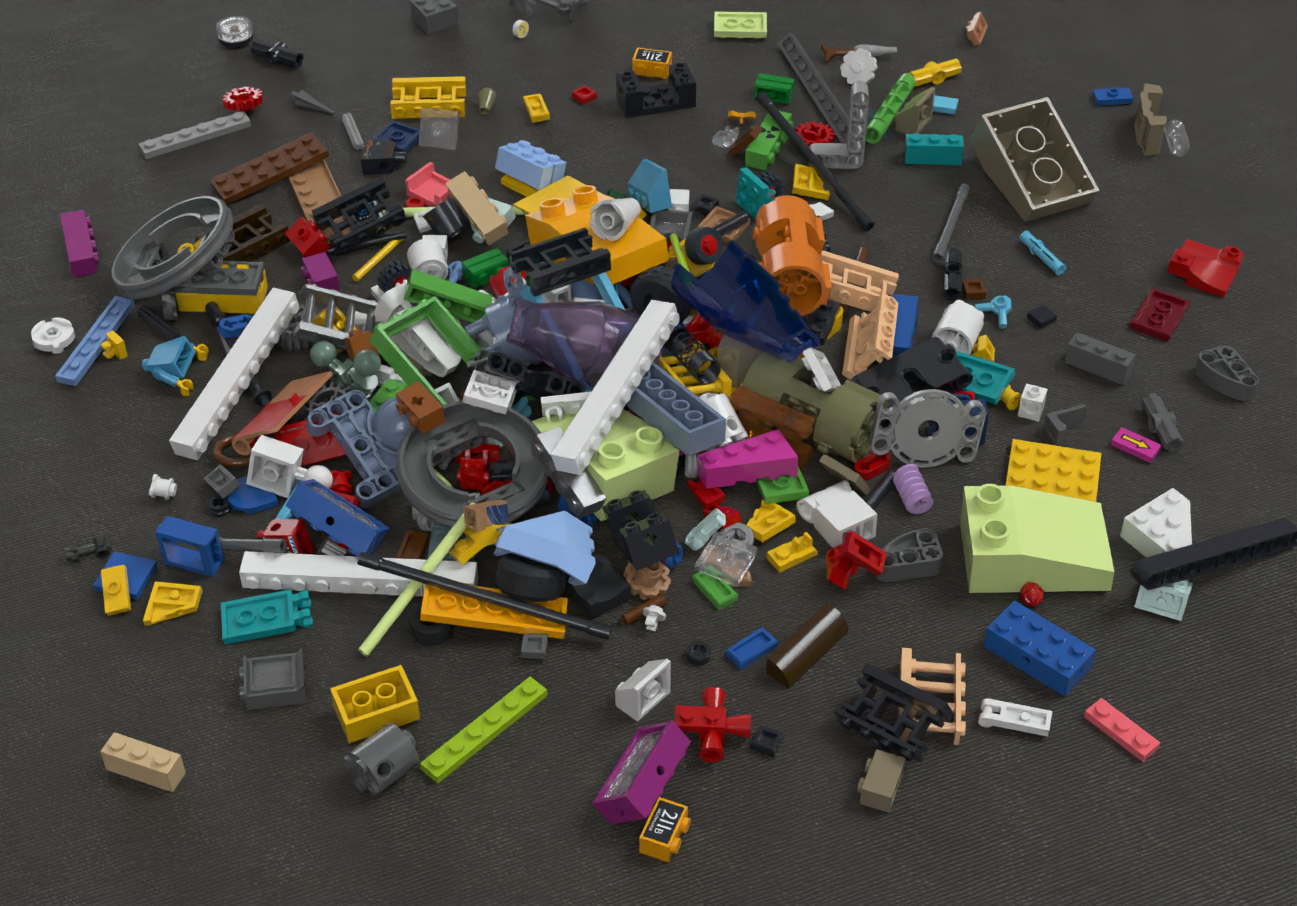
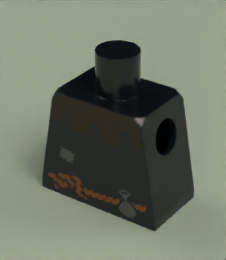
M367 138L361 157L363 175L393 173L396 163H407V152H397V145L394 141Z

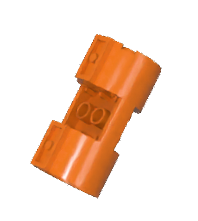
M789 195L776 197L774 201L767 205L764 204L756 216V227H754L752 238L755 239L756 248H758L759 254L762 257L761 262L757 263L756 275H759V282L762 285L763 300L771 311L784 317H801L813 312L820 305H827L832 289L829 266L822 263L820 257L825 242L822 218L816 217L808 202L799 197Z

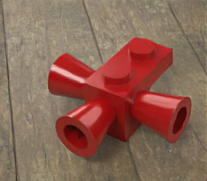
M709 687L701 693L704 706H675V724L682 732L700 733V759L708 763H716L724 758L725 733L750 739L751 713L726 717V707H723L726 698L725 691L718 687Z

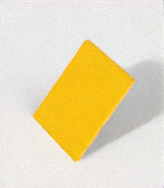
M566 176L514 203L513 206L530 214L540 210V202L550 198L566 200L573 197V189L586 185L570 176Z

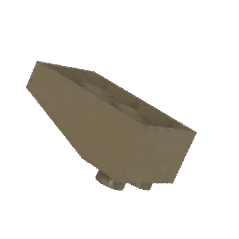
M1048 97L981 115L968 140L985 173L1024 222L1092 203L1100 191Z

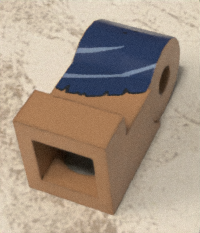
M492 500L463 506L465 527L475 531L485 530V527L505 523L509 520L507 501ZM471 513L474 514V521L471 519Z

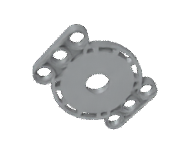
M937 389L915 392L905 397L901 402H899L894 393L886 392L878 399L869 444L872 451L877 455H884L891 449L894 455L902 462L914 464L920 468L941 465L956 455L961 462H970L977 454L986 410L978 400H972L964 406L956 396ZM948 398L955 401L957 404H953ZM893 399L895 401L892 407H883L886 400ZM972 408H981L978 415L971 416L969 414ZM882 420H890V425L888 427H879V423ZM933 420L938 423L939 428L933 435L921 437L918 434V428L924 421ZM975 427L976 431L973 435H965L967 428ZM879 439L886 441L882 448L874 446L875 442ZM970 447L971 452L968 455L963 456L960 454L962 448ZM902 451L905 455L909 456V458L907 459L899 453ZM915 459L927 462H916Z

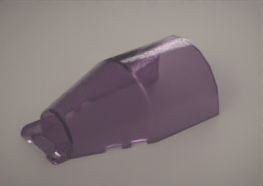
M514 298L512 304L514 311L506 342L520 346L539 361H544L550 365L556 373H561L565 377L583 384L586 389L593 390L641 315L600 301L533 303L521 298ZM523 310L526 311L522 334L518 335ZM662 348L659 355L653 360L657 365H659Z

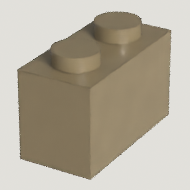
M876 749L873 759L868 758L865 766L866 778L861 777L858 784L857 792L861 793L860 804L889 813L904 774L906 758Z

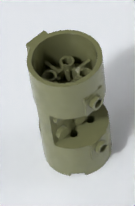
M774 346L769 351L761 353L752 363L743 380L739 394V405L742 410L760 418V422L768 428L773 426L778 429L786 427L793 421L796 415L804 422L809 420L814 422L813 441L817 446L816 449L825 455L829 453L835 456L839 455L856 463L860 460L861 456L865 457L872 450L869 440L880 394L849 380H846L844 385L838 386L831 394H827L810 386L813 371L806 368L801 358ZM887 400L883 404L884 408H887L889 406Z

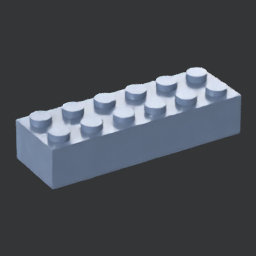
M652 362L650 369L646 371L626 406L652 427L660 430L665 438L687 456L725 442L726 418L656 363Z

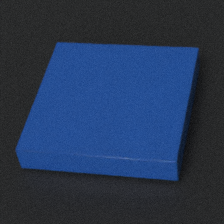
M113 552L103 569L124 564L127 568L130 599L138 600L158 566L157 561ZM101 573L93 584L94 591L103 592Z

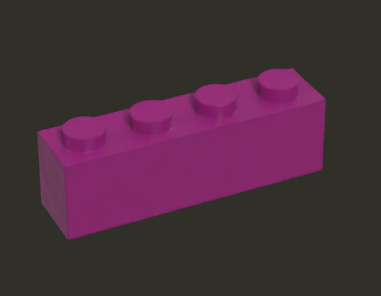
M84 210L60 214L73 277L98 273L96 265L100 264L90 217L85 216Z

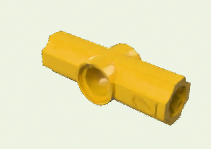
M957 58L939 64L932 61L927 63L924 68L911 71L908 74L915 78V87L930 82L938 85L945 78L961 73L962 67Z

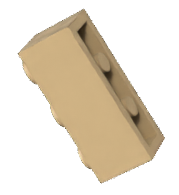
M115 732L100 751L106 770L170 792L175 790L186 773L180 754Z

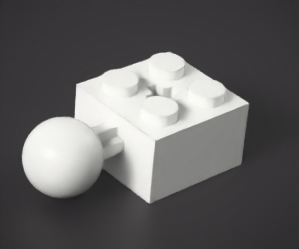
M261 435L251 450L246 484L289 498L299 480L315 479L330 489L333 477L329 469L321 465L312 466L309 469L302 468L301 463L304 449Z

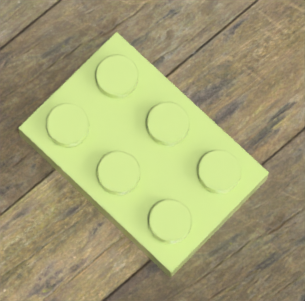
M715 12L714 37L767 38V13Z

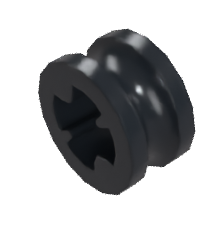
M215 495L209 500L210 512L213 516L223 517L230 512L231 508L227 496L222 498L220 495Z

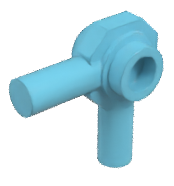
M1006 295L997 296L991 303L975 304V308L981 312L992 311L998 315L999 328L1005 329L1007 327L1006 314L1012 310L1009 297Z

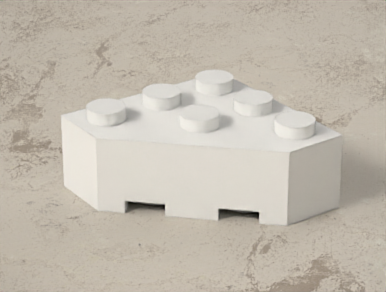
M1172 488L1126 516L1120 536L1146 558L1191 545L1190 501Z

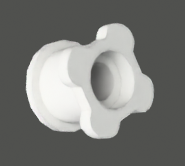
M154 474L149 496L152 498L161 496L165 497L166 500H169L171 496L174 497L177 491V484L174 483V479H162L157 474Z

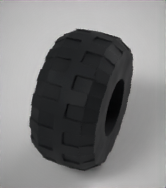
M664 266L648 268L635 280L631 287V304L639 318L651 300L675 303L681 323L693 309L694 294L692 289L686 287L682 274L677 273L674 269Z
M507 553L498 561L495 582L499 590L509 597L531 602H548L556 600L565 592L567 573L557 567L513 553Z

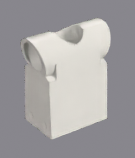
M847 480L797 501V510L801 517L809 523H814L815 529L832 548L843 544L846 533L851 531L866 540L876 537L877 513L857 493L851 490Z

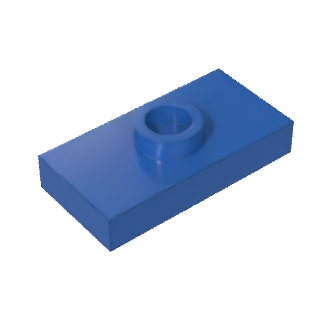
M1129 88L1096 89L1092 93L1097 106L1133 103V96Z

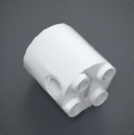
M956 300L945 309L932 338L938 337L948 348L970 355L982 330L984 314L972 305L962 300Z
M705 393L699 396L701 400L726 418L725 442L705 449L706 452L748 438L726 394Z

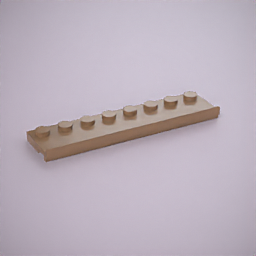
M325 159L287 176L307 222L309 220L314 222L312 210L341 197ZM341 216L339 218L334 219L333 221L335 222V224H338L344 221V219ZM328 227L321 232L327 236L326 242L330 245L329 238L335 234ZM348 227L341 232L344 236L352 231Z

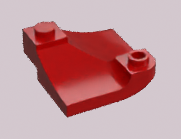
M1187 239L1183 246L1174 252L1167 272L1186 278L1185 285L1224 298L1241 267L1244 254L1237 247L1227 245L1224 249H1217Z

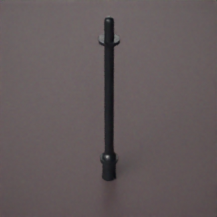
M209 302L206 304L205 311L210 317L211 325L219 328L220 320L226 318L225 314L220 311L217 303ZM224 337L229 348L232 349L236 343L235 339ZM254 375L249 382L255 391L254 402L265 407L271 401L272 393L268 389H263Z

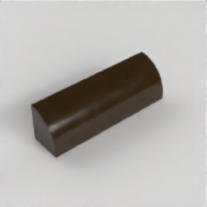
M828 602L824 604L767 658L766 674L790 689L848 633V625L843 615Z

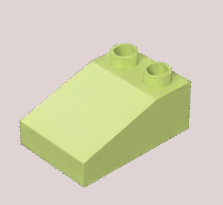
M622 409L620 416L613 423L610 432L606 434L599 449L596 450L586 468L607 498L603 506L613 499L625 498L631 492L637 490H645L651 500L674 491L680 450L665 438L660 430ZM556 414L550 415V422L546 421V416L532 422L541 433L556 427H560L562 432L565 433L577 414H562L563 418L560 421ZM602 508L593 513L600 521L606 520Z
M984 484L982 486H964L960 527L969 593L1020 592L1021 587L1030 582L1037 583L1044 592L1111 591L1114 567L1101 503L1011 485Z

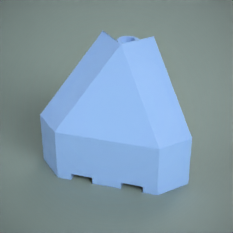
M561 511L497 528L502 534L495 544L497 548L494 554L496 556L513 553L557 567L570 575L568 582L574 586L587 583L596 563L595 558L591 556L594 551V541L590 538L593 530L568 512Z

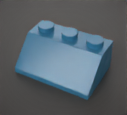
M643 159L628 181V198L632 197L637 200L640 207L650 213L672 208L667 170L648 159Z

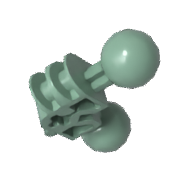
M321 340L312 346L310 352L311 360L319 367H329L333 371L330 379L336 385L342 383L343 386H349L351 391L359 390L365 394L366 398L370 397L378 385V379L375 374L380 370L381 366L380 357L376 352L365 349L356 354L354 363L349 358L342 363L337 359V349L329 341Z

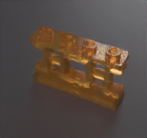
M740 386L729 396L728 399L732 407L739 410V415L737 416L748 435L747 439L774 431L764 426V421L777 426V430L779 429L798 456L799 469L802 470L813 457V450L811 446L802 443V437L807 439L813 432L812 426L815 423V418Z

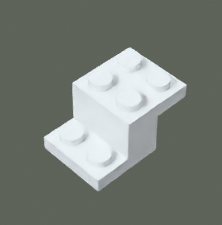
M474 370L462 402L492 410L496 413L506 414L508 407L511 408L517 382Z

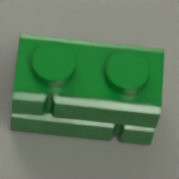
M759 73L754 86V99H756L758 94L764 92L772 102L789 105L794 95L795 79Z
M498 248L463 261V277L473 289L481 285L484 286L489 283L492 275L495 276L499 273V269L508 267L509 261Z

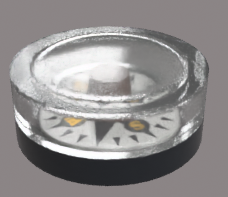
M226 17L216 25L218 40L224 46L239 47L248 44L253 39L252 23L246 17Z

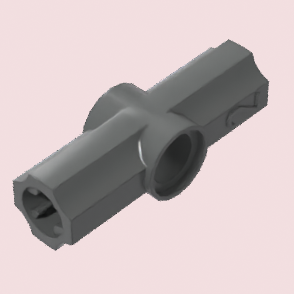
M1156 393L1148 394L1147 397L1142 399L1141 404L1148 416L1149 429L1151 433L1158 435L1164 449L1168 450V452H1175L1183 446L1184 442L1176 428L1175 414L1172 411L1168 412L1161 397L1157 396Z

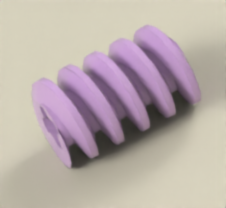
M907 464L899 468L893 476V482L906 510L911 514H922L928 511L933 505V499L919 472V468L914 464Z

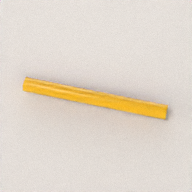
M404 239L390 241L352 276L353 280L358 282Z

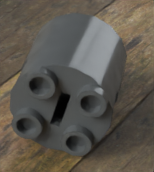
M387 723L351 750L342 761L345 767L355 776L354 784L361 792L367 790L376 796L415 767L419 762V757L415 749L417 744L411 733L407 730L402 731L392 723Z

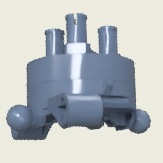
M509 267L503 273L504 285L509 295L497 297V301L485 307L486 315L465 326V329L471 338L485 330L490 331L493 343L484 349L486 351L501 352L527 362L529 365L533 363L535 365L539 364L540 360L544 357L550 362H555L556 359L546 343V335L541 330L538 319L530 313L520 294V291L523 290L522 273H516Z

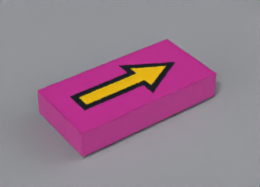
M1122 427L1111 441V446L1149 463L1153 461L1161 449L1160 444Z

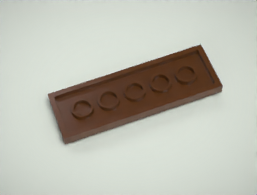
M311 132L258 158H254L241 166H237L224 174H220L211 179L210 182L220 198L228 205L329 157V154Z

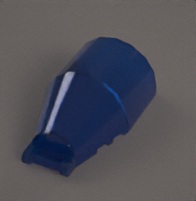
M734 240L729 242L720 259L699 280L681 264L677 265L671 280L672 290L717 332L780 360L784 358L788 362L797 359L798 355L810 347L816 349L820 346V339L809 329L799 312L792 309L789 304V297L787 295L784 296L780 291L781 285Z

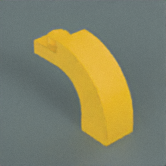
M506 522L485 527V530L481 531L466 528L463 532L466 538L458 541L449 553L456 561L463 565L485 546L496 544L497 539L502 534L497 528L510 524Z

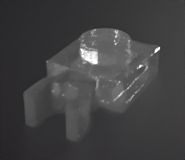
M726 126L725 131L719 130L712 137L713 145H719L722 148L730 147L737 140L739 128L730 129V126Z

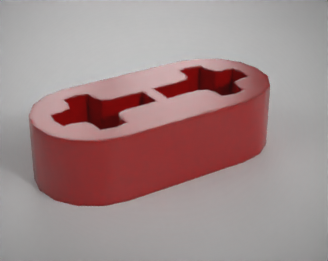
M872 452L855 463L854 472L858 473L864 481H868L890 468L891 454L887 452L884 455H877Z

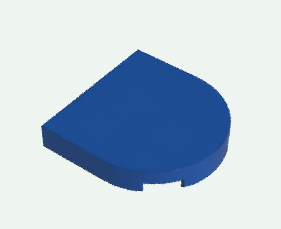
M247 476L238 479L240 485L236 487V490L231 495L227 496L229 505L233 510L245 511L246 514L279 506L274 492L265 491L246 484Z

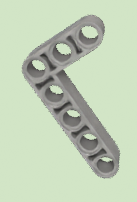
M856 81L851 86L846 144L814 143L809 146L826 168L857 169L863 165L869 105L868 85L864 81Z

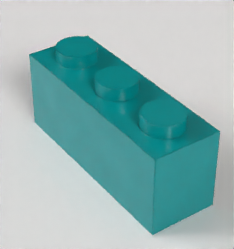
M906 134L904 147L905 164L961 165L964 149L963 135Z

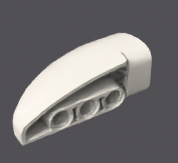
M407 282L388 290L379 299L373 314L380 323H387L396 314L398 316L402 315L410 306L416 307V303L403 299ZM454 317L456 321L460 324L459 318ZM427 318L390 338L406 355L439 377L452 373L461 360V356Z

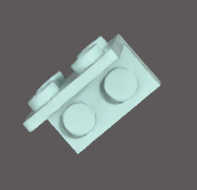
M1186 579L1153 590H1147L1140 585L1134 607L1182 621L1193 583L1188 582L1189 580Z

